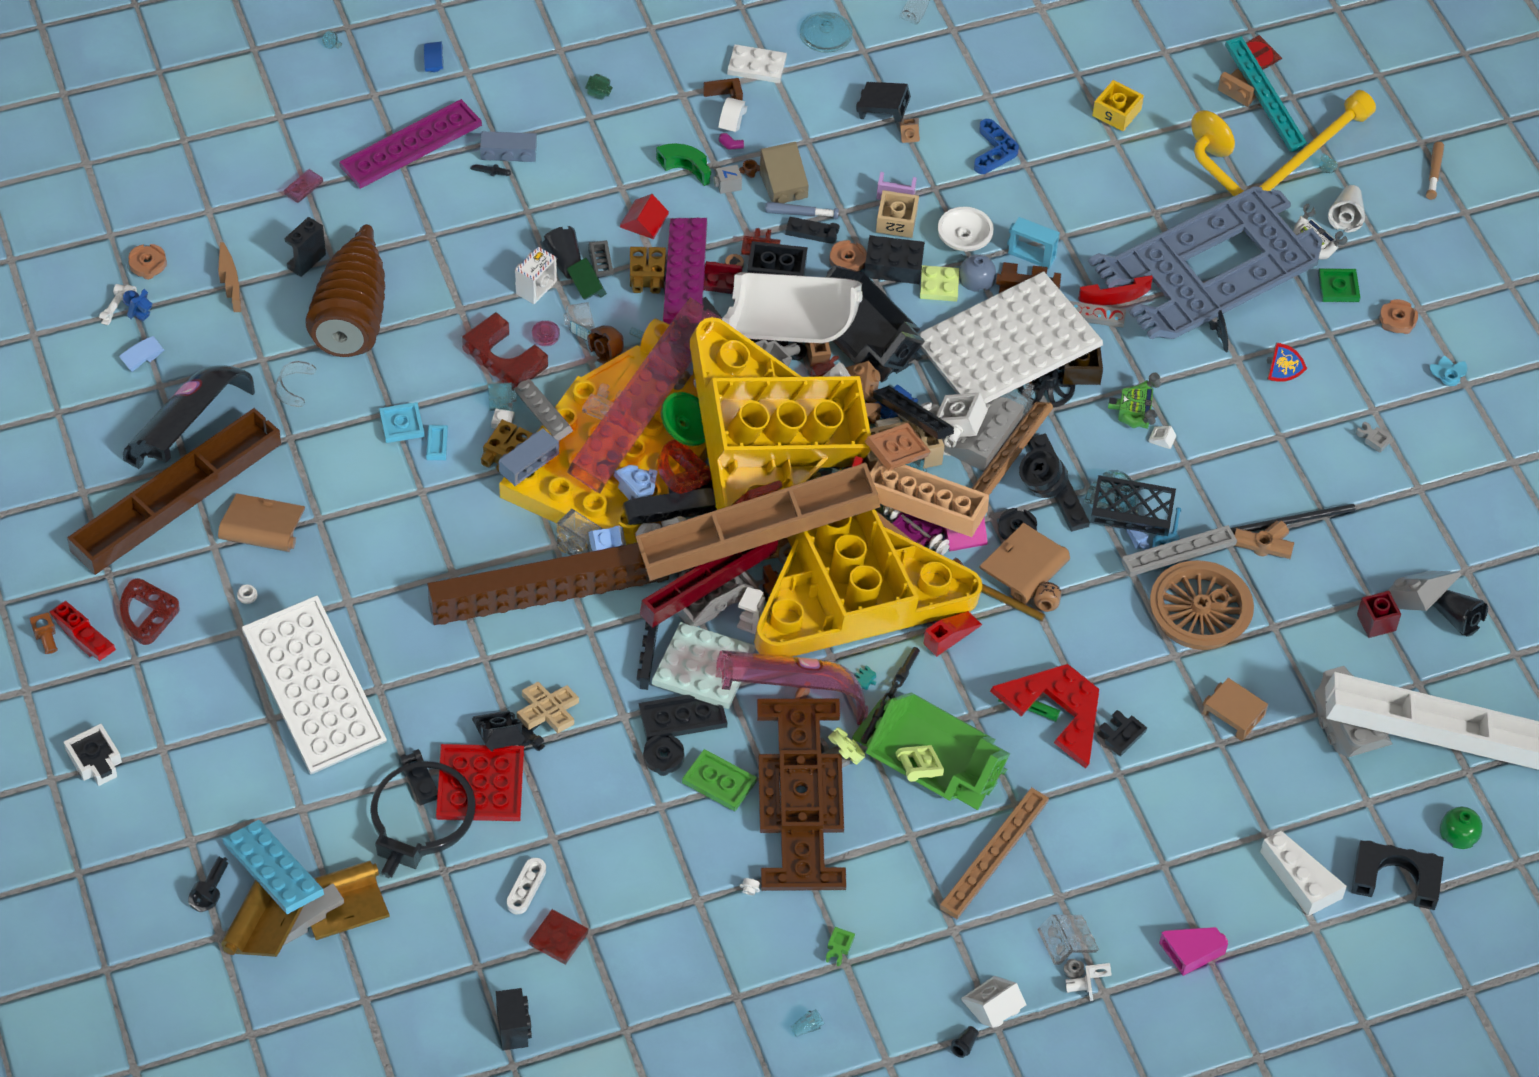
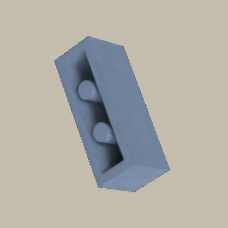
M482 131L480 145L481 160L536 162L537 133Z
M542 428L540 431L533 433L525 442L518 444L514 450L500 458L499 472L516 486L559 454V442Z

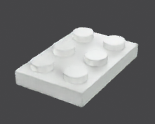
M735 44L727 75L780 83L787 53Z

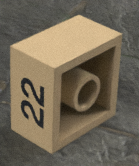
M883 190L877 216L876 232L912 238L919 196Z

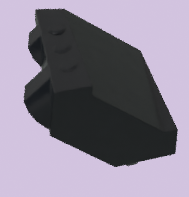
M509 710L473 716L472 718L481 738L491 752L497 748L514 745L521 746L525 740L522 734V721L515 719V714Z

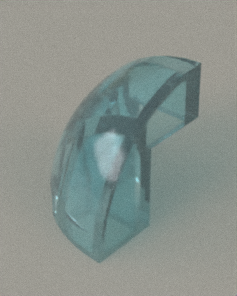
M1110 470L1103 473V476L1133 481L1126 473L1119 470ZM1094 481L1088 489L1084 499L1085 503L1093 504L1097 481ZM1101 482L1100 487L1105 493L1113 488L1110 483ZM1129 486L1119 488L1124 496L1132 492ZM1116 491L1108 495L1113 504L1121 499ZM1136 495L1127 499L1132 507L1139 504V499ZM1105 498L1097 502V506L1105 508L1110 506ZM1125 502L1116 506L1121 512L1129 510Z

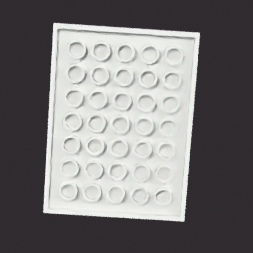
M1045 272L918 333L925 340L920 348L957 394L980 393L985 404L1103 346V340Z

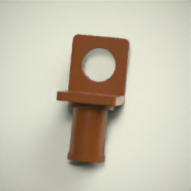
M47 612L31 617L30 623L36 640L41 639L45 654H52L58 651L53 635L56 634L55 625L52 623L50 614ZM40 619L48 622L46 626L36 627V623Z

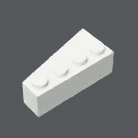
M1280 831L1264 839L1260 851L1307 916L1343 899L1347 886L1285 833Z

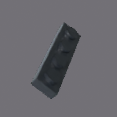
M647 622L645 623V630L648 633L643 635L642 647H645V651L640 653L639 664H642V669L638 668L637 681H640V689L648 690L659 624L652 628Z

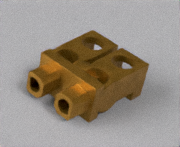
M630 246V287H632L633 293L643 292V287H650L651 293L659 294L661 288H664L666 247H649V263L646 265L647 247ZM641 252L643 256H633V254ZM660 253L662 257L652 256V254Z
M502 419L483 446L484 453L481 457V464L485 467H490L493 462L497 463L496 470L499 472L500 458L514 450L518 444L529 439L533 433L521 427L517 429L516 425Z

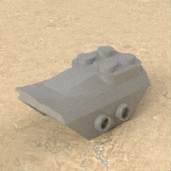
M698 566L684 570L679 577L683 576L684 574L688 573L689 571L693 570ZM745 571L677 614L684 623L698 627L716 618L729 605L740 602L747 587L759 589V584L748 571Z
M1345 666L1323 672L1321 684L1314 691L1319 724L1322 729H1325L1330 745H1333L1335 751L1346 757H1352L1393 745L1388 733L1326 719L1327 701L1325 686L1334 672L1353 675Z

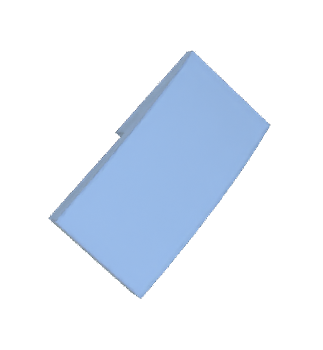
M152 336L132 346L119 357L129 370L133 372L146 360L149 362L153 361L165 350L156 338Z

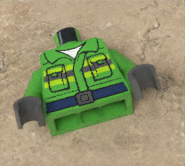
M1156 372L1149 375V381L1146 380L1139 385L1122 389L1121 399L1109 397L1108 409L1119 410L1118 420L1120 422H1124L1131 428L1142 427L1148 429L1149 424H1155V418L1158 415L1155 410L1151 409L1152 386L1158 388L1161 385L1160 376Z

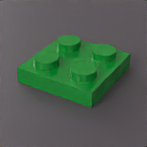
M1319 268L1318 276L1322 302L1360 301L1356 269Z

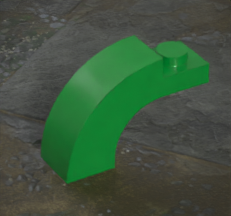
M678 143L656 147V160L665 171L673 168H684L691 171L703 186L710 184L711 170L707 165V156L695 147Z

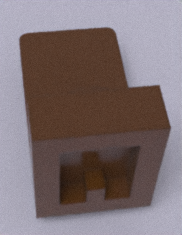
M739 78L703 83L704 97L730 94V98L743 101V91Z

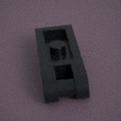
M789 217L785 235L834 244L837 240L836 234L839 232L840 226L837 223L826 224Z
M414 750L409 755H400L401 765L404 766L414 761H424L420 750ZM411 768L404 771L420 806L437 800L438 791L427 768Z

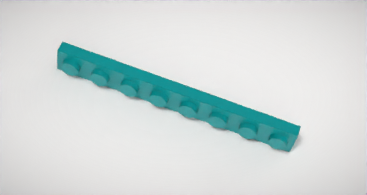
M1243 37L1226 41L1225 47L1247 83L1254 88L1255 96L1290 153L1303 149L1308 143Z

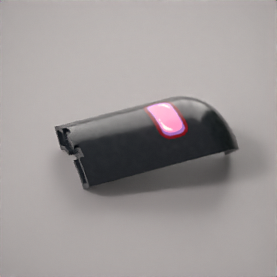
M227 365L210 366L196 372L127 445L123 451V461L137 469L142 467L146 456L167 463L171 458L170 447L227 384L236 386L251 395L255 394L252 375L245 370Z

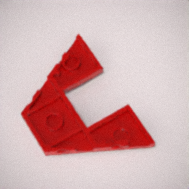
M1065 664L1001 683L991 688L990 692L1021 717L1043 692L1075 718L1057 737L1054 744L1085 769L1087 768L1091 757L1100 690L1069 664Z

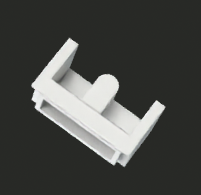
M747 587L738 604V607L745 611L740 615L737 628L756 634L758 621L765 606V597H763L764 594L761 590Z

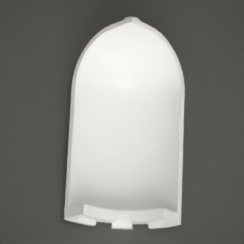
M740 272L735 274L732 295V299L735 300L734 306L729 307L727 314L722 320L748 339L808 343L830 342L845 333L852 324L857 314L859 303L862 301V284L859 281L843 278Z

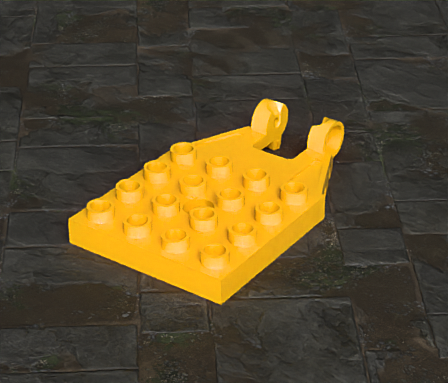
M656 318L653 319L643 334L640 346L636 345L586 375L576 377L555 406V409L571 426L573 432L558 441L559 454L516 486L504 477L499 483L500 498L589 538L588 532L621 526L623 527L626 545L637 543L635 535L642 524H628L622 505L629 499L618 488L619 481L614 477V472L628 465L638 466V469L647 471L649 469L656 470L655 488L651 496L669 494L667 480L677 476L695 477L708 458L706 442L699 446H688L678 442L667 432L661 419L662 403L672 393L686 392L698 398L697 387L695 388L693 383L695 379L694 369L693 374L680 390L649 378L651 368L645 359L662 346L667 349L672 335V326ZM542 425L538 431L542 428L546 430V428ZM605 460L617 463V465L608 466L604 470L597 467L599 462ZM662 521L652 522V523H658V524L662 525V524H661Z

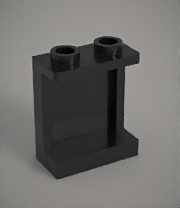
M866 82L865 88L861 91L860 101L856 104V111L859 112L860 119H865L867 113L893 114L895 122H902L911 98L908 84Z
M307 217L284 238L285 242L292 246L294 255L287 263V268L300 277L326 255L323 225L310 217Z

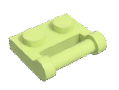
M932 745L899 748L896 751V757L902 762L906 770V777L910 782L923 777L943 776L944 768ZM909 757L914 758L918 768H913Z

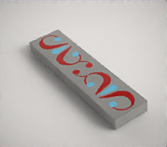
M1070 301L1088 323L1124 327L1126 309Z

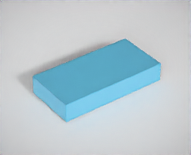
M428 425L427 460H446L448 425Z

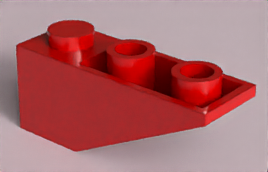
M969 611L941 619L925 630L923 644L937 657L978 629L982 624Z

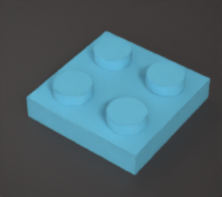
M418 402L379 408L386 443L425 437Z

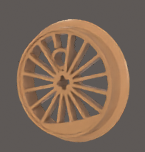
M1186 561L1169 567L1156 579L1150 595L1153 615L1163 632L1176 643L1197 650L1216 649L1230 643L1247 629L1254 613L1253 597L1246 583L1232 570L1209 561ZM1189 579L1197 580V596L1188 581ZM1201 579L1211 581L1205 595L1202 594ZM1179 582H1183L1189 595L1186 592H1184L1181 588H1179L1176 584ZM1214 583H1217L1223 587L1222 589H1216L1212 593H1210ZM1171 589L1181 598L1166 593V591ZM1163 599L1178 605L1165 604ZM1234 602L1238 604V607H1227L1228 604ZM1168 611H1170V612H1179V613L1169 615ZM1224 614H1239L1240 617L1235 619ZM1185 618L1178 625H1176L1173 622L1175 620ZM1192 619H1194L1189 631L1182 629L1186 624H1188ZM1199 619L1200 634H1194L1192 631ZM1203 621L1211 635H1204ZM1220 621L1226 622L1233 626L1231 628H1228ZM1212 624L1222 632L1217 634Z

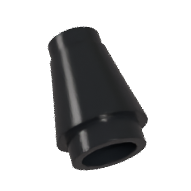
M969 1026L953 1039L950 1047L952 1053L960 1058L968 1056L979 1035L978 1030L975 1027Z

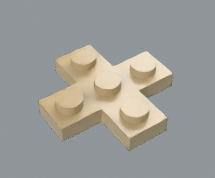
M538 681L522 690L523 698L530 705L517 711V718L522 721L528 730L544 721L557 733L574 725V718L566 710L578 704L579 697L568 685L550 694Z

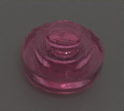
M540 321L533 326L532 339L538 345L551 346L560 338V329L552 321Z

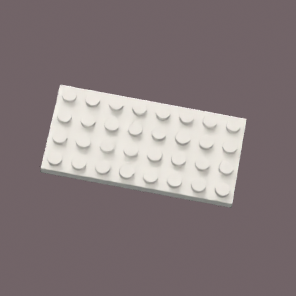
M318 595L242 627L244 636L310 775L387 741Z

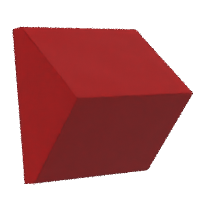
M649 194L634 201L620 224V228L654 239L669 215V211L653 194Z

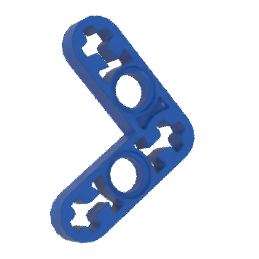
M983 119L980 122L979 132L995 147L975 159V172L986 174L1014 159L1018 155L1019 145L994 120ZM1000 136L1003 140L998 141L995 137ZM998 155L1001 159L996 160L992 156Z

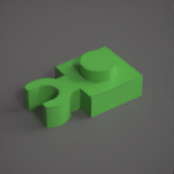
M838 927L834 928L827 947L831 949L826 954L827 963L831 957H836V966L841 965L842 954L848 955L855 938V933Z

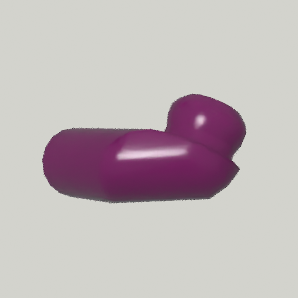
M727 133L719 135V142L726 149H744V140H734Z

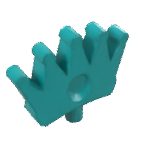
M867 665L865 670L860 668V673H855L857 678H853V681L856 682L853 683V687L868 690L870 684L876 685V681H874L876 672L872 671Z

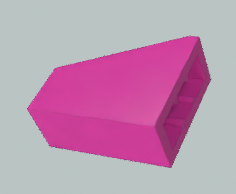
M1216 927L1164 931L1161 934L1159 944L1184 976L1224 955L1227 950L1228 940Z

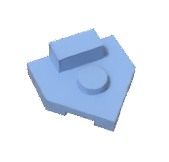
M628 465L614 472V477L619 481L618 488L629 500L653 495L657 476L656 470L649 469L647 471L638 469V466Z

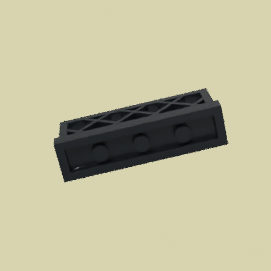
M1098 475L1090 523L1168 536L1176 488ZM1101 482L1110 483L1113 488L1105 493L1100 487ZM1129 486L1132 492L1124 496L1119 488ZM1143 489L1149 490L1152 494L1145 500L1138 493ZM1116 491L1121 499L1113 504L1108 495ZM1163 492L1171 494L1170 500L1165 503L1158 497ZM1136 495L1141 502L1132 507L1127 499ZM1104 498L1110 505L1106 509L1097 508V502ZM1153 498L1160 504L1154 510L1147 504ZM1125 502L1129 510L1119 512L1116 506ZM1144 505L1149 513L1141 516L1136 512V509ZM1163 508L1168 514L1167 520L1159 519L1155 513Z

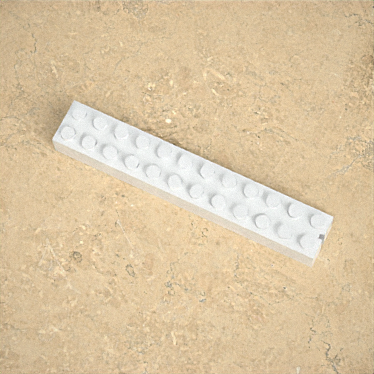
M1338 672L1333 673L1325 686L1327 701L1326 719L1539 770V721Z

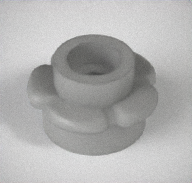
M1075 959L1068 960L1063 968L1066 976L1070 979L1080 978L1085 972L1083 969L1084 964Z

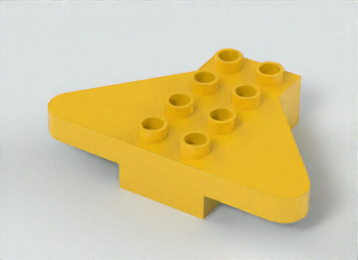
M711 317L702 320L698 324L690 338V351L717 510L807 482L820 468L852 467L855 456L861 457L864 460L871 449L865 440L868 436H871L860 376L802 377L723 320ZM776 482L763 494L735 503L749 490Z
M873 509L787 537L792 549L758 621L754 644L760 655L768 659L780 660L948 618L974 610L978 604L983 584L979 575L973 570L884 527L876 510Z

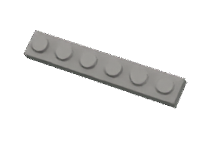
M530 378L522 381L514 388L519 398L557 441L573 432L571 426Z
M1229 525L1123 556L1121 562L1129 577L1234 546L1237 539Z

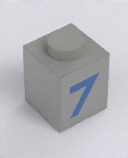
M738 165L716 168V176L713 177L714 186L718 187L720 194L742 190V176Z

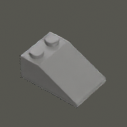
M1453 571L1418 573L1397 579L1388 591H1390L1399 609L1427 611L1461 576V573Z

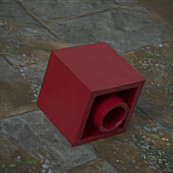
M1390 591L1362 597L1357 616L1368 638L1395 632L1400 621L1401 612Z

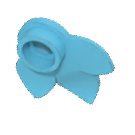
M1443 356L1438 365H1430V371L1434 376L1440 378L1445 385L1456 386L1459 384L1460 378L1466 375L1467 364L1465 361L1454 364L1446 356Z

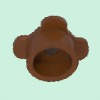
M748 159L743 162V167H740L739 171L749 178H754L756 172L760 171V165H757L756 161Z

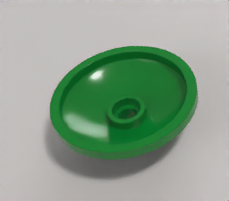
M675 392L669 395L661 406V419L667 432L675 440L688 446H699L705 443L699 399L686 392Z

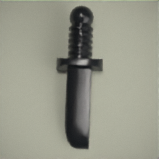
M475 164L470 168L474 171L490 173L491 176L496 174L503 176L511 175L509 169L500 168L497 164H494L493 167Z

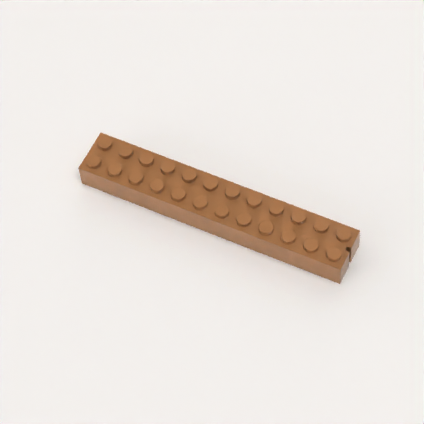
M863 463L638 535L636 540L649 580L652 581L880 508L879 496L867 464Z

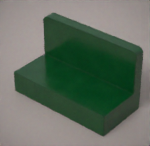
M587 258L567 268L584 300L595 294H598L600 298L607 294Z

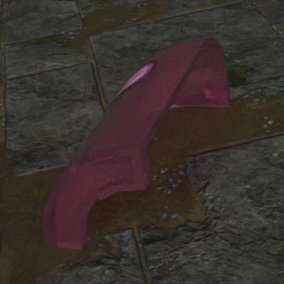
M725 650L720 651L718 654L716 677L722 678V689L730 690L732 681L838 691L856 699L857 725H861L863 719L867 718L868 705L865 704L864 692L859 680L847 667L837 662Z

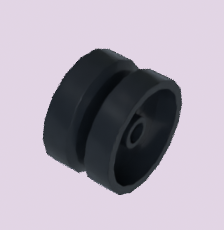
M1034 449L1027 453L1020 463L1019 475L1028 489L1037 497H1053L1059 494L1067 484L1068 470L1057 454L1050 449Z

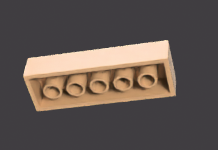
M878 460L870 472L878 492L880 504L969 537L974 535L988 511V494L907 465L888 471L881 461Z

